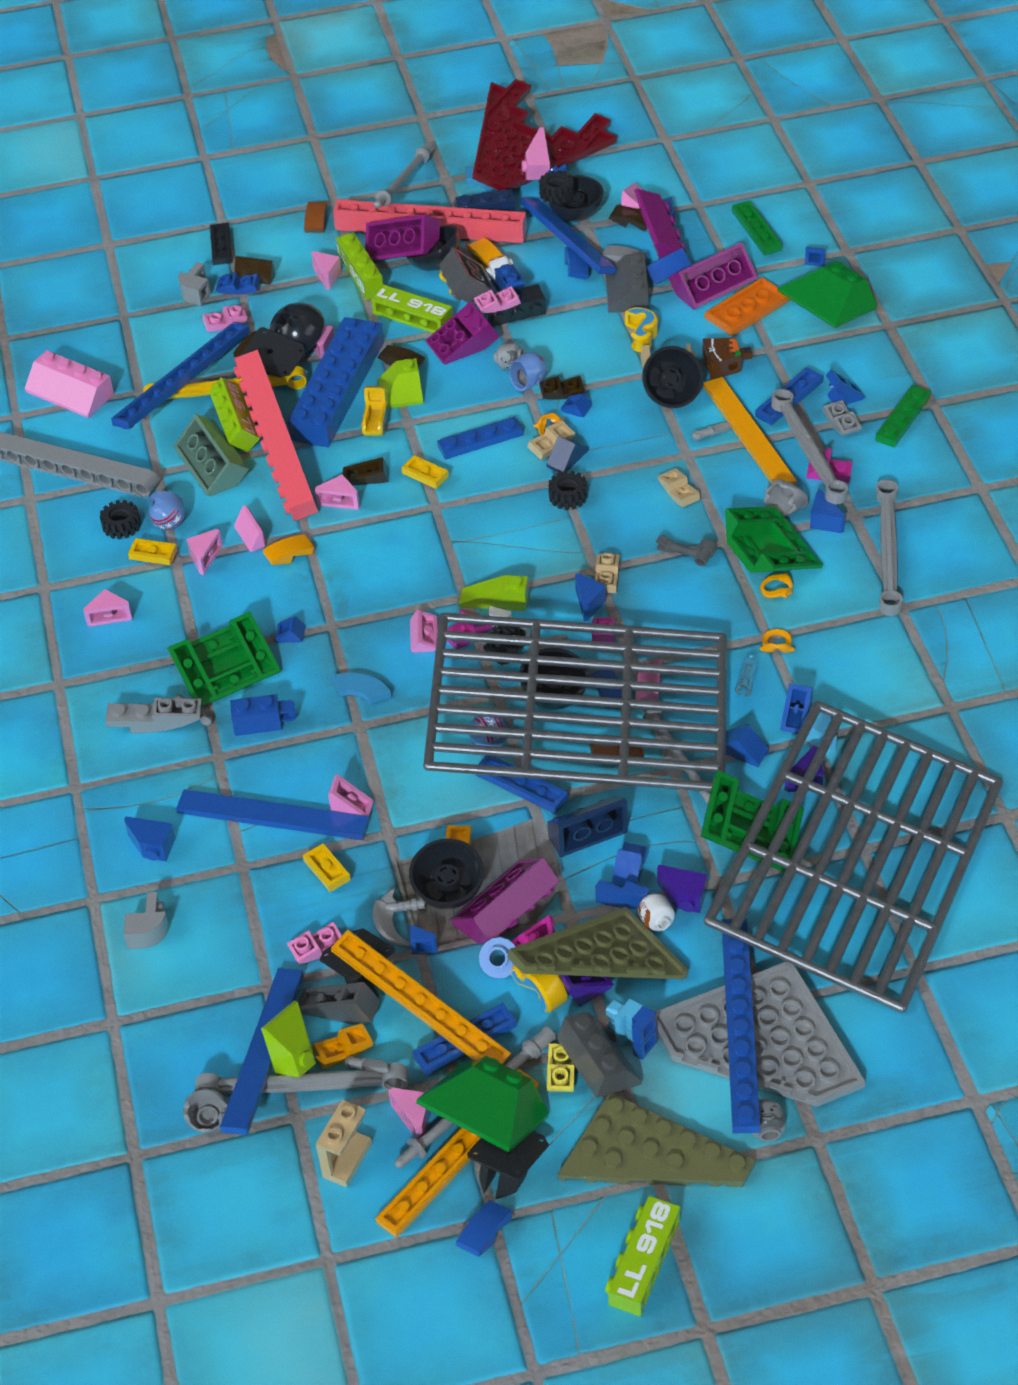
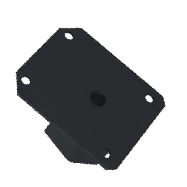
M261 327L241 353V355L258 350L266 374H273L282 378L292 373L304 356L305 351L303 344L265 327Z
M364 928L351 931L385 958L395 953V947ZM333 945L322 952L320 962L342 975L347 984L364 982L379 997L371 981L331 952Z
M532 1131L510 1152L480 1138L467 1152V1156L469 1159L481 1164L479 1180L483 1193L486 1192L493 1181L496 1171L500 1173L495 1198L499 1199L517 1192L527 1176L528 1170L549 1147V1144L543 1135Z

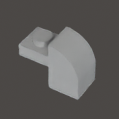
M197 262L188 273L180 272L178 280L182 298L189 303L202 306L211 295L204 264Z
M147 892L145 913L125 914L123 935L127 949L152 947L161 942L169 931L164 903L159 901L157 892Z

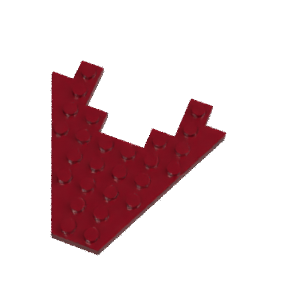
M515 79L507 88L493 82L490 83L472 179L498 191L514 190L534 181L526 180L525 172H522L521 162L525 161V153L538 130L524 124L529 118V112L517 107L530 93V84ZM594 113L578 132L560 126L552 136L545 133L550 169L556 165L560 168L564 164L566 166L574 164L584 157L615 144L617 136L606 132L611 124V119Z

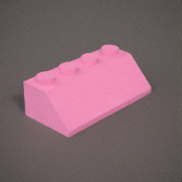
M48 350L33 362L25 386V392L87 418L91 417L114 395L109 375Z

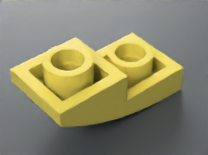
M549 1044L547 1091L574 1092L575 1065L561 1044Z

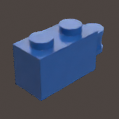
M277 694L230 700L235 736L282 730V722L293 721L297 717L295 703L291 700L278 701Z

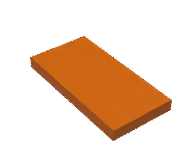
M762 277L704 312V318L733 337L783 306L790 299L779 293L777 286Z

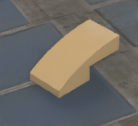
M561 420L546 427L545 434L530 440L528 448L540 460H543L550 456L558 436L571 440L575 436V432Z
M675 468L657 476L662 487L680 507H685L700 500L699 492L688 484L687 476Z

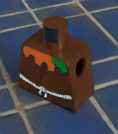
M736 338L703 339L702 355L710 380L741 372L742 360L752 359L751 347L739 348Z

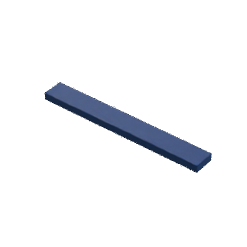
M521 198L520 204L598 274H615L617 267L538 198Z
M183 790L176 807L177 813L357 840H364L370 822L369 816L191 790Z
M277 969L221 1122L220 1128L222 1133L248 1135L272 1068V1061L261 1028L296 1000L304 978L303 970Z

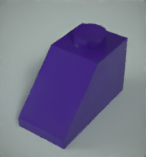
M658 864L657 884L674 907L686 912L700 913L707 892L708 874Z

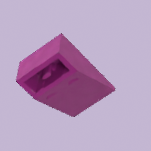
M470 301L427 338L425 342L445 365L485 350L500 335Z

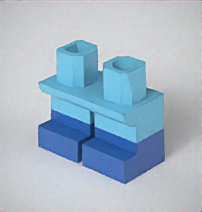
M614 999L606 1008V1015L611 1018L607 1024V1030L616 1035V1044L625 1045L629 1043L633 1046L634 1055L643 1060L658 1042L656 1012L632 999H629L625 1004Z

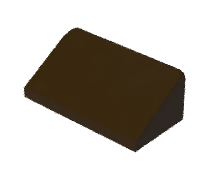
M242 256L235 257L234 273L236 272L239 278L257 273L261 279L260 284L270 285L275 277L272 260Z

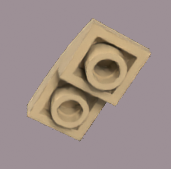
M597 554L595 581L606 585V593H616L619 554Z

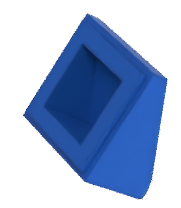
M806 247L805 265L824 267L826 249Z
M581 393L569 396L560 410L564 413L584 417L592 404L587 395Z
M296 616L278 623L275 641L302 642L305 625Z
M410 925V941L413 955L438 952L436 934Z

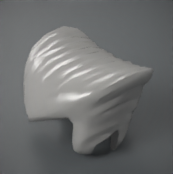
M774 479L765 490L764 504L766 506H776L784 517L805 508L809 504V498L804 491L796 487V485L781 479Z
M208 1088L194 1091L186 1098L184 1103L183 1116L185 1123L190 1128L202 1133L221 1129L220 1125L231 1097Z

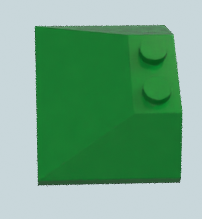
M838 261L789 282L777 290L834 328L877 309V303L867 280Z
M776 506L726 509L727 544L750 573L822 568L823 564Z
M251 611L231 619L227 627L190 642L189 639H185L167 647L192 699H201V707L281 672Z
M717 770L714 775L700 837L738 852L764 801L737 790L739 779ZM781 799L772 806L754 842L755 844L766 849L769 848L791 803L790 801ZM800 806L777 854L789 859L792 858L796 849L804 807ZM750 852L747 856L759 862L763 860V858ZM773 862L770 866L784 873L786 871V868Z
M487 1056L458 1066L416 1101V1104L507 1152H510L549 1116V1112L532 1079L523 1075L520 1071L513 1070L501 1064L498 1060Z

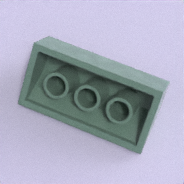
M198 414L194 415L173 446L207 496H213L238 486L249 470L234 447L228 443L226 436L216 422Z

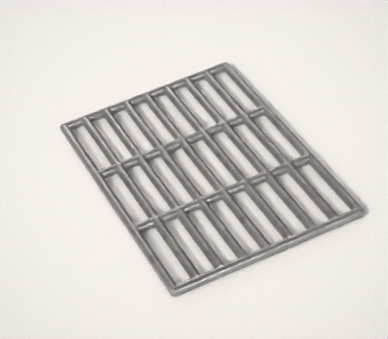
M443 612L439 615L423 768L427 771L711 792L713 782L628 776V766L716 772L719 770L726 773L727 636L724 633ZM448 622L531 628V637L447 631ZM541 629L617 634L624 635V644L541 638L540 632ZM634 636L712 641L717 642V650L633 644ZM446 640L530 646V654L445 649ZM539 647L624 653L623 662L539 656ZM633 654L717 660V669L634 663ZM444 658L529 664L528 673L443 667ZM538 665L623 671L622 680L538 674ZM632 672L717 678V687L632 681ZM442 676L527 682V692L441 685ZM537 683L622 689V699L536 692ZM631 690L717 696V706L631 699ZM440 695L526 701L525 710L439 703ZM535 702L621 708V717L535 711ZM631 709L716 715V724L630 718ZM438 713L525 720L524 729L437 723ZM534 721L620 727V736L534 730ZM630 728L716 734V743L630 737ZM436 732L523 739V747L510 748L435 742ZM533 740L613 745L620 746L618 756L532 749ZM629 747L716 753V763L629 756ZM434 752L522 758L521 768L435 762L433 760ZM531 759L619 765L618 775L531 769Z
M815 701L703 922L710 928L892 1010L904 1013L908 1008L1003 786V780L823 702ZM821 712L833 717L804 777L790 772ZM843 721L854 726L855 729L827 787L813 782ZM864 731L878 736L848 797L836 792V789ZM889 741L901 747L871 807L859 802V799L886 742ZM909 751H913L922 755L923 758L894 817L882 812V809ZM932 760L946 765L920 825L917 827L905 822V819ZM957 770L969 776L942 837L928 832V829L953 773ZM786 780L799 787L769 848L766 849L754 842ZM977 780H981L992 786L967 844L963 847L951 842ZM809 790L822 797L792 858L789 859L777 854ZM832 800L845 807L813 870L800 863ZM855 810L868 817L839 879L836 880L825 875L824 872ZM878 820L891 827L862 890H859L847 884ZM901 830L913 835L914 838L884 901L872 896L871 893ZM924 840L938 847L909 911L895 906V903ZM946 851L961 856L936 916L933 922L920 917L919 913ZM750 852L763 858L729 925L716 919ZM773 862L786 868V871L755 934L751 935L740 930V927ZM797 873L810 880L779 945L776 946L765 941L764 937ZM820 883L833 889V892L802 957L787 950ZM845 894L857 901L825 968L811 961L842 895ZM866 904L881 911L849 979L836 973V970ZM890 915L904 920V924L875 989H871L860 984L886 923ZM915 925L929 932L898 1001L884 993Z

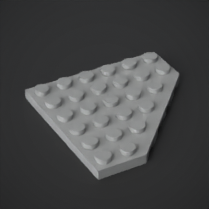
M784 962L751 975L757 1083L759 1089L818 1107L865 1088V1080L793 964ZM725 985L656 1011L657 1035L671 1061L730 1079Z

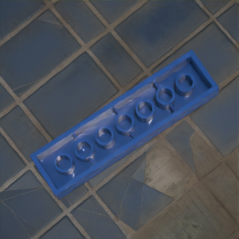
M348 317L343 318L287 421L288 432L292 441L329 448L384 344L382 323Z

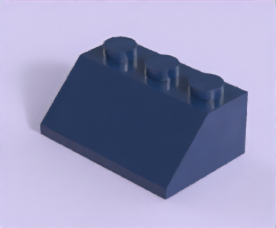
M512 189L455 197L454 200L455 208L516 212Z
M614 796L547 821L548 837L560 858L627 833L626 799Z

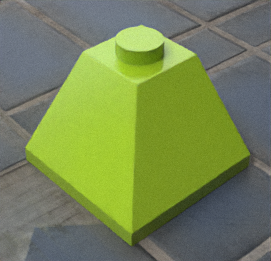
M416 358L395 361L377 379L378 386L386 388L388 409L423 404Z
M293 1001L265 1024L261 1030L275 1074L300 1078L316 1062L298 1001Z

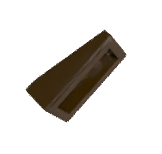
M383 457L343 467V476L351 485L389 482L388 466Z

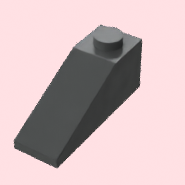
M364 982L303 989L298 1004L301 1014L349 1024H358L373 1021L380 1000Z

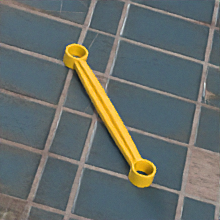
M296 366L290 375L282 378L275 375H267L271 387L287 385L291 389L299 390L305 387L307 383L306 371L300 366ZM292 376H301V377H302V378L299 379V380H292V379H290ZM233 378L227 380L240 386L239 382L242 381V378ZM218 380L186 384L168 399L210 395L211 387ZM155 383L145 385L143 393Z

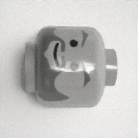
M517 343L502 344L494 353V361L501 370H509L511 363L524 354L525 350Z
M760 1099V1133L752 1134L764 1142L775 1141L786 1128L782 1107L777 1102L769 1099Z

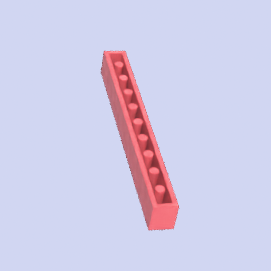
M337 200L333 210L335 230L366 233V223L425 214L440 219V226H455L460 239L479 240L486 238L494 242L524 243L527 232L526 212L396 203L375 208L374 202Z
M258 350L234 358L237 365L233 367L237 379L242 378V381L239 382L242 393L247 392V395L244 396L248 408H253V410L249 411L253 423L258 422L255 429L258 437L264 438V440L260 441L264 453L269 452V455L266 456L270 468L274 467L275 469L271 473L275 483L280 482V486H277L281 499H286L285 502H282L286 514L291 513L293 520L296 521L318 513Z

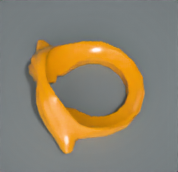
M555 413L545 414L540 417L533 427L538 428L541 436L545 434L544 431L548 418L553 424L561 420L564 422L565 418H560Z
M788 573L768 576L760 585L761 593L766 598H786L793 593V582ZM772 580L782 581L789 586V588H780L775 591H766L764 589L765 585Z
M772 629L763 635L762 647L759 650L772 653L779 649L783 653L795 651V648L792 647V638L788 632L781 629ZM774 635H779L786 639V643H768V639Z

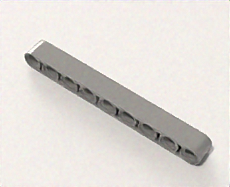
M0 432V461L144 498L150 495L159 482L158 475L149 469Z

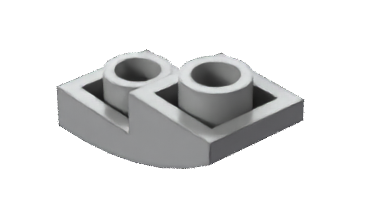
M606 246L603 252V256L613 265L624 255L645 254L646 256V253L624 246Z
M843 400L823 406V413L832 427L841 436L862 429L854 412L848 411Z

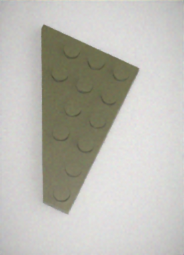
M627 907L509 949L507 955L510 961L523 974L685 979L689 973V970Z
M611 1093L607 1095L558 1173V1179L566 1182V1179H585V1182L591 1183L603 1181L605 1183L628 1184V1181H647V1184L655 1185L665 1183L667 1185L690 1186V1183H709V1186L727 1185L729 1187H743L755 1167V1160Z

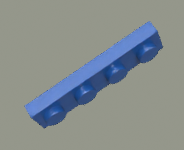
M807 367L781 389H786L793 393L792 406L794 407L823 383L824 376ZM771 397L755 410V417L773 425L784 415L782 412L776 411L771 407Z
M514 416L437 440V447L446 460L523 436V429Z
M487 755L478 764L516 767L495 756ZM475 774L553 814H556L569 798L567 791L542 779Z
M503 1002L469 1020L492 1039L517 1027L515 1018ZM443 1036L412 1051L413 1058L426 1076L466 1055Z

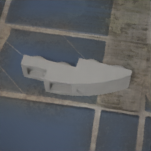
M154 698V704L108 703L106 727H130V733H152L179 728L200 720L201 699Z

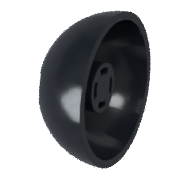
M576 175L571 176L574 181L573 197H570L571 200H565V203L560 201L559 204H556V202L550 204L548 201L550 208L557 216L570 222L584 221L593 216L600 208L604 196L603 187L598 181L590 177Z
M453 225L440 226L439 240L427 254L406 258L412 265L421 270H441L439 264L454 247L459 251L460 237L457 228Z
M302 302L291 303L277 311L271 321L269 330L303 344L306 354L320 339L324 327V318L320 310L310 304Z
M666 346L656 350L646 360L642 370V384L646 394L654 403L665 408H680L690 404L698 396L703 384V372L699 361L690 351L678 346Z
M561 648L539 650V656L580 658L575 653ZM522 664L519 672L528 673L529 664ZM538 665V674L589 677L588 668ZM520 682L522 690L527 692V682ZM537 683L536 692L582 696L587 687ZM535 702L537 706L549 710L564 709L573 705Z
M450 838L435 840L423 846L413 857L409 868L410 883L416 895L429 906L438 909H454L471 901L478 893L484 877V866L478 852L466 842Z

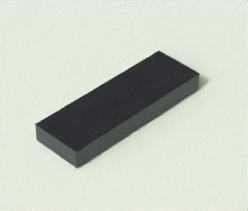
M229 223L211 224L210 236L213 265L232 263Z

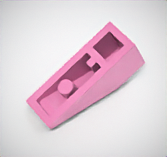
M540 127L525 153V161L521 162L522 172H525L526 180H539L542 175L545 176V173L550 170L544 127Z

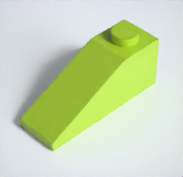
M503 575L462 588L459 607L489 609L492 606L503 610L526 611L529 597L528 576Z

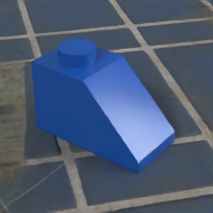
M126 816L124 822L128 836L142 857L149 860L167 861L176 839L172 823Z

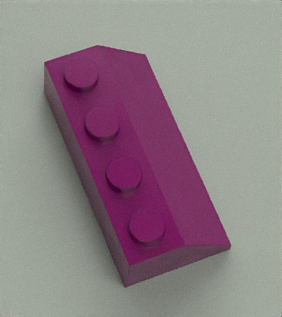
M635 189L634 192L658 258L661 259L681 248L686 253L683 241H678L681 239L678 229L673 228L675 226L672 214L668 215L670 209L667 201L663 202L660 194Z
M424 214L366 223L365 250L372 261L425 255L439 240L440 219Z
M740 242L668 278L676 296L694 310L758 279V276L743 243Z
M543 857L519 860L450 919V922L477 944L486 943L492 938L502 937L501 933L506 928L509 929L519 922L518 918L523 913L532 911L537 906L536 902L540 898L549 896L554 891L553 887L560 881Z

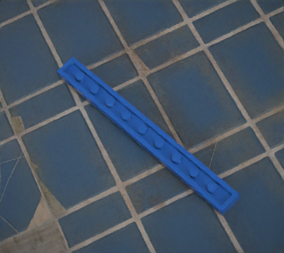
M232 322L111 418L112 425L123 429L133 428L135 424L145 418L155 408H158L160 404L183 388L185 384L208 368L210 364L219 359L220 356L230 350L235 344L243 340L250 333L249 325Z
M745 918L740 930L748 933L747 918ZM721 919L722 922H725V923H727V924H729V925L731 924V922H732V920H733V919ZM722 933L732 1134L760 1133L749 945Z

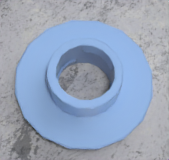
M501 937L492 938L487 941L479 954V962L483 971L490 977L497 979L506 978L511 975V968L514 964L507 955L509 949L515 947V945L508 939ZM497 950H501L505 954V962L500 966L495 965L492 961V955Z

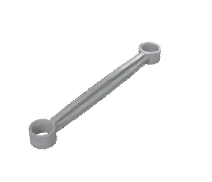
M786 389L775 390L772 394L771 407L783 413L799 445L826 486L825 499L832 504L844 503L847 500L848 485L836 479L808 428L792 406L793 393Z
M888 479L881 480L876 484L875 494L876 500L881 503L880 544L884 592L880 595L879 610L886 616H896L901 612L903 602L902 595L897 592V540L893 503L897 500L898 485L896 482ZM888 490L891 493H883L881 491ZM893 601V602H895V603H897V604H896V605H887V604H885V602Z
M400 1063L388 1064L390 1069L387 1073L367 1070L307 1072L300 1078L271 1074L268 1076L263 1093L320 1091L382 1086L386 1090L391 1088L405 1089L408 1086V1068ZM203 1073L195 1079V1091L208 1088L221 1094H232L238 1077L222 1079L214 1073Z

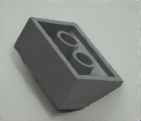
M454 247L439 264L442 271L441 275L446 279V285L451 289V294L455 299L459 301L464 300L469 303L470 301L475 302L473 298L489 290H492L494 295L497 294L483 265Z
M645 254L624 255L614 264L617 267L615 274H605L608 313L626 312L634 307L648 309Z
M587 1011L564 1017L557 1040L596 1098L641 1085L642 1080L602 1022Z

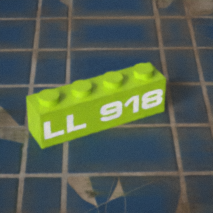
M354 232L337 237V252L341 262L365 300L371 299L383 286L382 275Z
M383 285L371 298L373 314L431 333L437 331L453 317V309L450 305L387 285Z
M221 377L211 387L209 391L228 443L248 453L261 438L258 437L255 429L256 425L251 418L250 410L246 404L241 387Z
M648 1196L645 1206L642 1204L639 1206L636 1214V1221H638L635 1229L630 1228L627 1234L626 1245L628 1246L625 1253H619L615 1265L617 1272L614 1277H609L606 1284L605 1293L608 1294L609 1306L641 1317L680 1223V1206Z

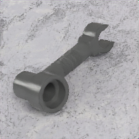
M660 535L656 540V543H658L657 550L661 552L674 551L694 557V562L699 566H706L709 558L713 557L717 549L716 545L709 540H702L696 549L675 543L663 535Z

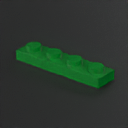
M750 201L732 205V213L764 256L782 251V243Z
M912 385L876 433L875 441L895 448L931 398V391Z

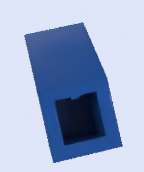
M504 264L494 269L498 293L512 286L518 295L519 288H523L525 282L513 264Z

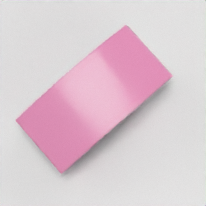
M512 286L495 295L492 290H489L473 298L481 313L498 312L521 304Z
M237 305L223 306V313L203 314V323L207 332L224 330L232 322L242 324L247 321V315L243 306Z
M334 922L313 935H311L309 930L287 943L297 962L302 964L319 959L322 952L333 945L342 935Z

